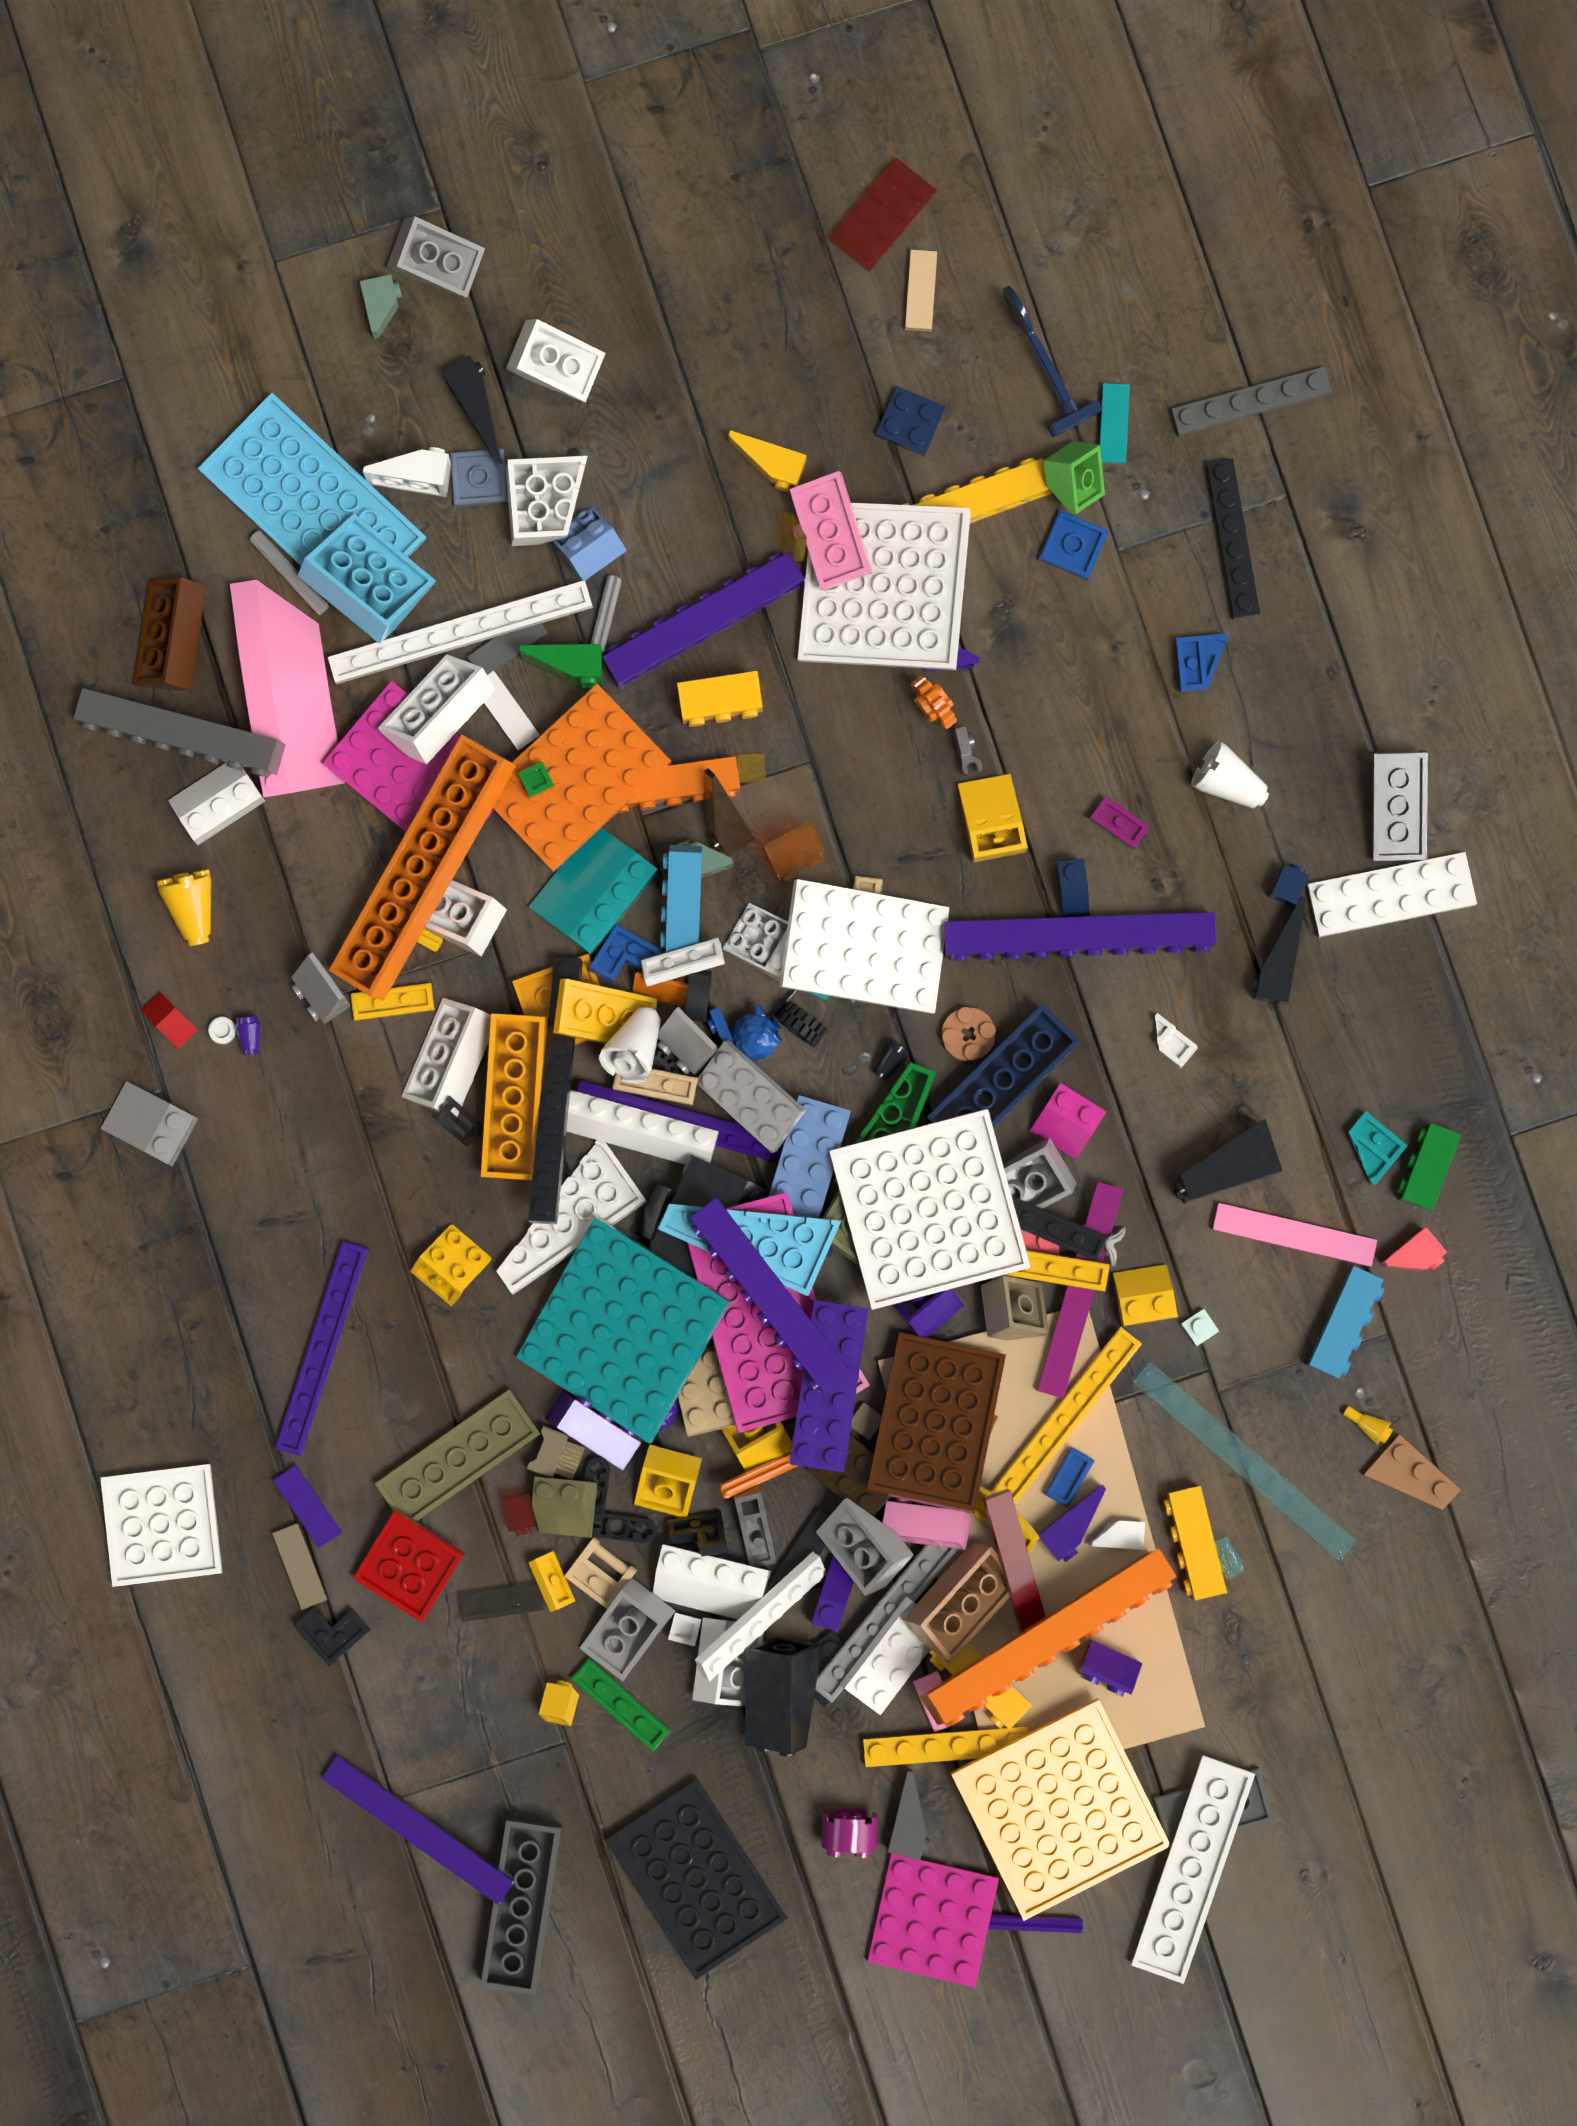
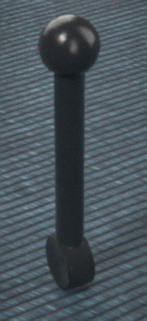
M792 990L770 1015H766V1018L770 1021L773 1020L799 990Z

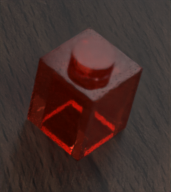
M527 1494L503 1499L509 1532L516 1531V1536L532 1533L531 1527L537 1526L532 1507V1495Z

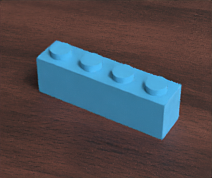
M670 845L669 853H664L663 869L668 870V880L663 879L662 896H667V906H662L661 922L667 923L666 932H661L660 947L666 948L665 953L699 943L702 846Z
M1356 1266L1350 1267L1306 1366L1334 1379H1339L1341 1375L1345 1376L1351 1365V1361L1348 1358L1352 1350L1357 1351L1363 1337L1359 1335L1363 1325L1367 1327L1372 1319L1374 1312L1370 1311L1374 1301L1379 1302L1385 1287L1381 1286L1384 1279Z

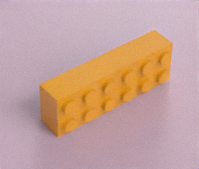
M491 1014L481 1177L532 1180L548 1017Z

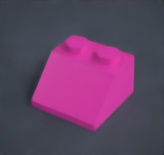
M1060 1083L1030 1132L1043 1140L1050 1137L1057 1149L1076 1160L1106 1111Z

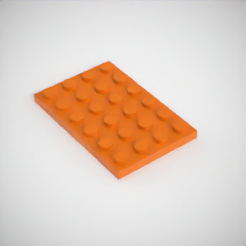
M596 684L512 762L517 766L493 806V810L554 872L671 764V760L615 701ZM543 761L555 787L530 799L518 773Z

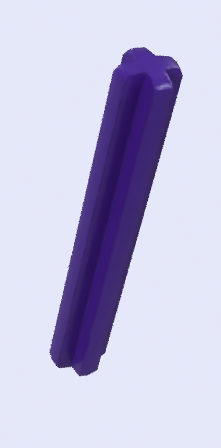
M991 1914L988 1929L1082 1933L1083 1920L1081 1918L1032 1916L1023 1920L1021 1915Z

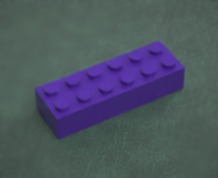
M813 1300L810 1320L850 1371L851 1375L824 1394L822 1390L816 1393L807 1381L811 1378L810 1374L805 1368L803 1369L789 1464L837 1472L845 1471L869 1308Z

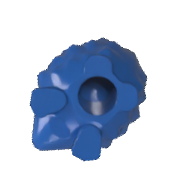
M759 1004L755 1006L753 1013L746 1014L741 1019L736 1020L735 1027L731 1031L736 1047L750 1060L756 1062L772 1055L775 1048L778 1047V1043L782 1042L778 1030L781 1029L780 1025L775 1019L771 1021L767 1019L763 1007Z

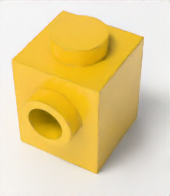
M557 1681L556 1684H546L539 1710V1715L544 1721L567 1726L572 1725L579 1694L572 1687V1684L564 1681Z

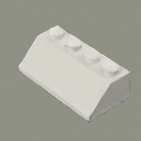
M446 655L378 729L408 757L427 764L495 691V688L482 667Z
M442 998L401 1097L436 1112L441 1111L439 1109L441 1104L445 1106L448 1103L446 1100L448 1096H451L457 1103L463 1106L467 1092L473 1082L490 1039L491 1015L475 1007ZM455 1107L451 1110L455 1116H458L459 1111Z
M663 1544L656 1569L653 1594L662 1601L739 1619L766 1595L771 1571L714 1556L701 1557L700 1553Z

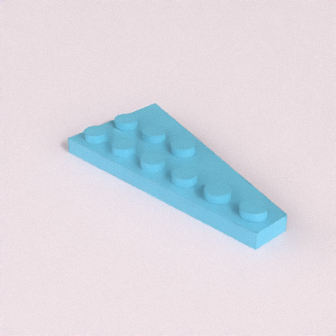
M668 1204L657 1229L709 1252L707 1247L711 1244L704 1236L699 1239L690 1227L694 1223L690 1217L703 1207ZM727 1210L783 1285L805 1296H809L841 1221Z

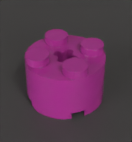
M835 1809V1815L829 1816V1810L823 1812L822 1848L827 1850L828 1856L840 1857L843 1856V1853H854V1856L859 1858L871 1857V1851L877 1849L878 1814L872 1812V1817L866 1816V1810Z

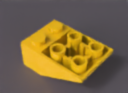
M1011 774L959 783L958 789L973 863L1026 853L1028 847Z

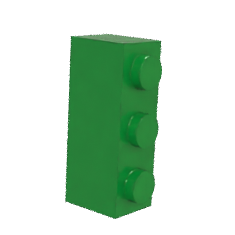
M1433 1123L1428 1124L1426 1128L1421 1127L1416 1142L1420 1143L1416 1153H1411L1406 1166L1410 1168L1407 1179L1403 1177L1397 1189V1192L1401 1194L1399 1201L1427 1212L1434 1209L1461 1134Z

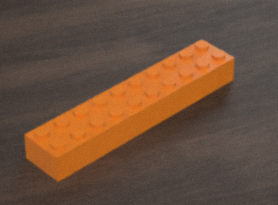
M461 734L328 971L370 997L384 1001L517 765Z
M1159 1548L1149 1551L921 1695L920 1698L937 1725L945 1724L946 1726H952L965 1718L963 1712L967 1710L970 1712L976 1711L988 1703L986 1698L990 1695L993 1697L999 1696L1011 1689L1012 1687L1009 1683L1012 1681L1021 1682L1035 1673L1033 1668L1037 1665L1039 1668L1045 1667L1058 1659L1056 1653L1059 1651L1061 1653L1069 1652L1081 1643L1078 1639L1081 1637H1092L1104 1629L1102 1627L1103 1623H1114L1127 1615L1125 1609L1128 1607L1131 1610L1149 1601L1150 1599L1147 1595L1150 1593L1155 1595L1172 1586L1170 1581L1177 1576Z

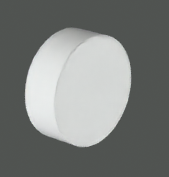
M226 1017L215 1018L209 1025L208 1032L210 1038L218 1044L230 1043L236 1036L235 1024Z

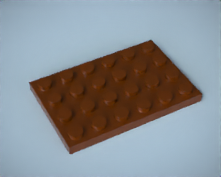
M899 1332L867 1492L975 1514L1006 1354Z

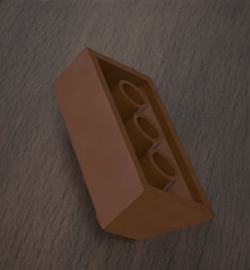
M181 577L148 581L133 685L171 691L191 690L194 678L195 657L198 652L199 631L202 626V611L206 599V585Z

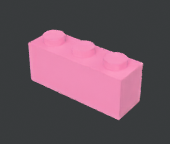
M896 1499V1502H886L883 1524L896 1532L903 1542L966 1550L972 1518L967 1512L938 1508V1506L922 1503V1506L913 1505L909 1500Z

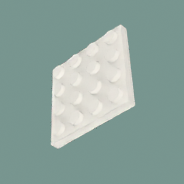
M211 1464L101 1478L112 1587L223 1573Z

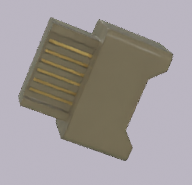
M543 1426L541 1430L544 1438L537 1459L529 1462L527 1469L549 1478H554L556 1473L573 1480L585 1448L569 1442L570 1436L568 1434Z

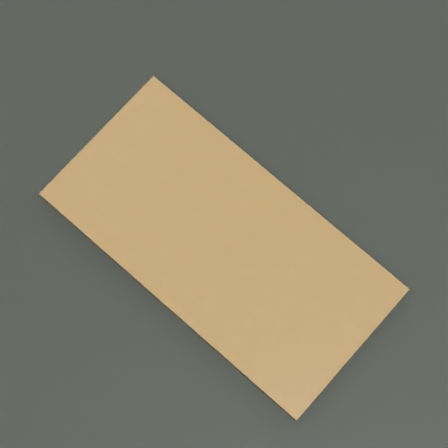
M1060 1311L1046 1315L1049 1334L1046 1336L1001 1340L987 1337V1331L949 1341V1343L1006 1354L994 1414L998 1416V1419L990 1435L980 1486L988 1491H991L1063 1400V1398L1037 1391ZM1090 1312L1086 1319L1065 1396L1100 1353ZM894 1357L877 1361L886 1394ZM1110 1385L1015 1504L1016 1511L1039 1534L1098 1486L1104 1485L1106 1488L1081 1544L1075 1548L1078 1553L1067 1562L1063 1559L1059 1562L1056 1561L1040 1539L1029 1553L1045 1616H1048L1145 1553L1156 1549ZM1070 1447L1095 1461L1070 1506L1067 1508L1047 1497L1044 1493ZM967 1513L972 1519L969 1530L971 1534L968 1537L966 1549L975 1541L991 1546L998 1554L991 1527L972 1513ZM1116 1520L1145 1522L1144 1550L1089 1546V1541L1092 1538L1095 1539L1104 1530V1526L1107 1523H1114ZM958 1549L937 1574V1580L942 1577L965 1550ZM1167 1589L1155 1595L1150 1593L1147 1595L1150 1600L1138 1608L1130 1610L1128 1607L1125 1609L1127 1615L1118 1621L1109 1624L1107 1622L1103 1623L1102 1627L1104 1629L1096 1635L1087 1638L1081 1637L1078 1639L1081 1644L1069 1652L1061 1653L1059 1651L1056 1653L1058 1659L1047 1666L1039 1668L1037 1665L1033 1668L1035 1673L1021 1682H1015L1014 1680L1009 1683L1032 1705L1013 1727L1028 1726L1029 1733L1096 1698L1099 1699L1123 1749L1205 1727ZM1010 1597L968 1643L981 1657L1020 1633ZM1090 1639L1143 1663L1132 1695L1125 1692L1122 1697L1107 1690V1683L1099 1681V1684L1096 1685L1081 1678L1083 1672L1077 1670ZM985 1706L981 1710L974 1711L979 1730L999 1728L989 1719L992 1713Z

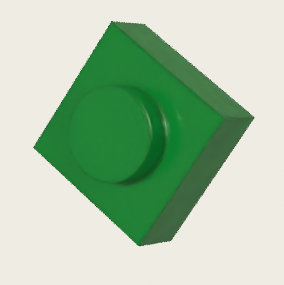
M543 761L518 773L530 799L555 787Z

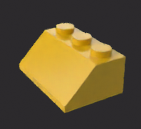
M758 671L677 683L683 724L689 723V727L701 726L705 724V721L714 719L716 723L731 721V717L742 715V719L754 718L758 716L759 712H762Z

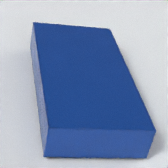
M1070 1447L1044 1495L1068 1508L1095 1460Z

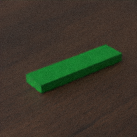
M590 1658L571 1678L572 1681L652 1752L671 1732Z

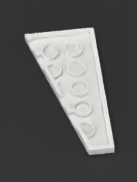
M596 1140L593 1148L579 1162L580 1165L561 1186L557 1224L533 1223L521 1242L514 1247L496 1271L512 1295L573 1254L594 1217H599L613 1226L647 1202L606 1142Z

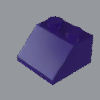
M952 1289L892 1305L909 1327L918 1336L925 1338L964 1307Z

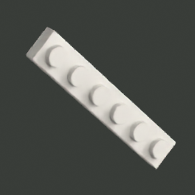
M814 1552L809 1554L695 1659L705 1679L711 1681L717 1674L722 1672L757 1637L761 1636L769 1626L779 1619L794 1603L799 1601L815 1584L820 1582L827 1574L820 1556Z

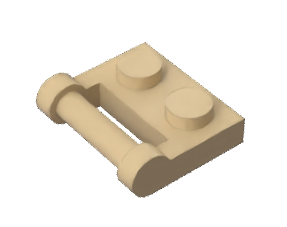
M594 1537L564 1577L608 1609L619 1592L637 1572V1569L632 1565L630 1567L601 1546L600 1541ZM594 1553L623 1575L619 1582L589 1561L590 1555Z

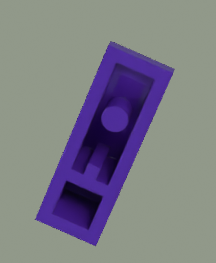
M1104 1485L1098 1486L1038 1534L1039 1539L1056 1561L1059 1562L1063 1559L1067 1562L1078 1553L1075 1548L1081 1544L1106 1491Z
M834 1555L811 1624L838 1632L854 1581Z

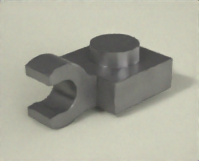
M966 726L955 729L954 735L962 761L961 770L963 775H968L967 766L969 764H975L978 773L982 771V763L978 758L972 756L971 749L975 748L973 734H967Z

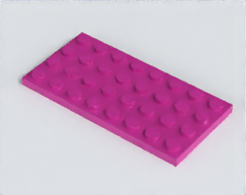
M787 1192L726 1208V1210L793 1216ZM687 1243L696 1279L731 1300L728 1309L712 1335L737 1433L796 1417L802 1371L791 1360L794 1353L788 1346L785 1349L781 1347L774 1337L778 1332L771 1324L768 1327L765 1326L757 1315L761 1310L755 1302L749 1305L740 1293L744 1288L737 1280L733 1283L724 1272L727 1266L720 1258L716 1261L711 1253ZM786 1287L810 1319L813 1300H816L813 1287L809 1296Z

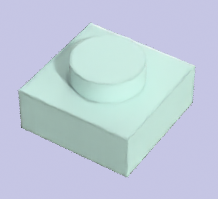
M1202 1309L1181 1323L1195 1346L1200 1345L1219 1332L1205 1309Z

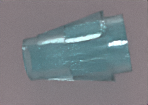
M1229 1537L1216 1541L1215 1546L1222 1574H1224L1226 1580L1245 1573L1244 1565L1246 1563L1232 1542H1230Z

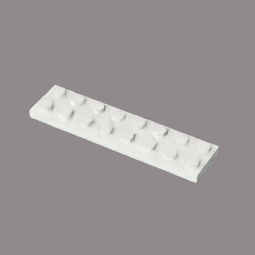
M1202 1755L1131 1962L1132 1966L1184 1984L1255 1773Z

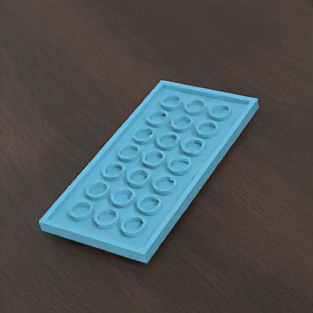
M273 393L198 468L214 486L300 566H302L305 557L354 513L408 558L427 539L421 531Z

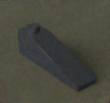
M467 356L443 370L442 374L497 466H500L503 463L487 389L483 380L486 373L479 361L474 363L471 357Z
M1301 896L1297 905L1293 908L1264 961L1258 976H1253L1250 992L1255 993L1254 1000L1286 1005L1289 1002L1307 897Z

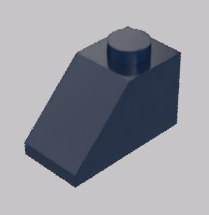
M1084 858L1058 861L1055 867L1062 917L1089 916L1088 881Z

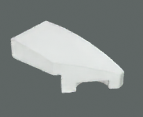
M1157 1013L1155 1021L1159 1051L1179 1068H1182L1198 1047L1176 1030L1174 1025Z
M1116 1520L1114 1523H1107L1104 1526V1530L1095 1539L1092 1538L1089 1541V1546L1144 1550L1145 1522Z

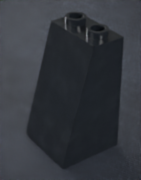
M1266 1119L1259 1121L1178 1176L1176 1184H1173L1178 1200L1183 1199L1184 1204L1282 1172L1283 1170Z
M774 1637L745 1649L746 1746L756 1747V1750L759 1752L776 1751L779 1752V1755L785 1757L794 1756L796 1752L807 1747L822 1645Z

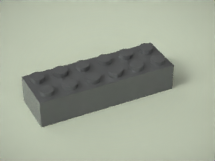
M512 1818L506 1820L499 1870L511 1877L515 1882L501 1904L497 1905L493 1902L480 1987L536 1995L562 1826Z

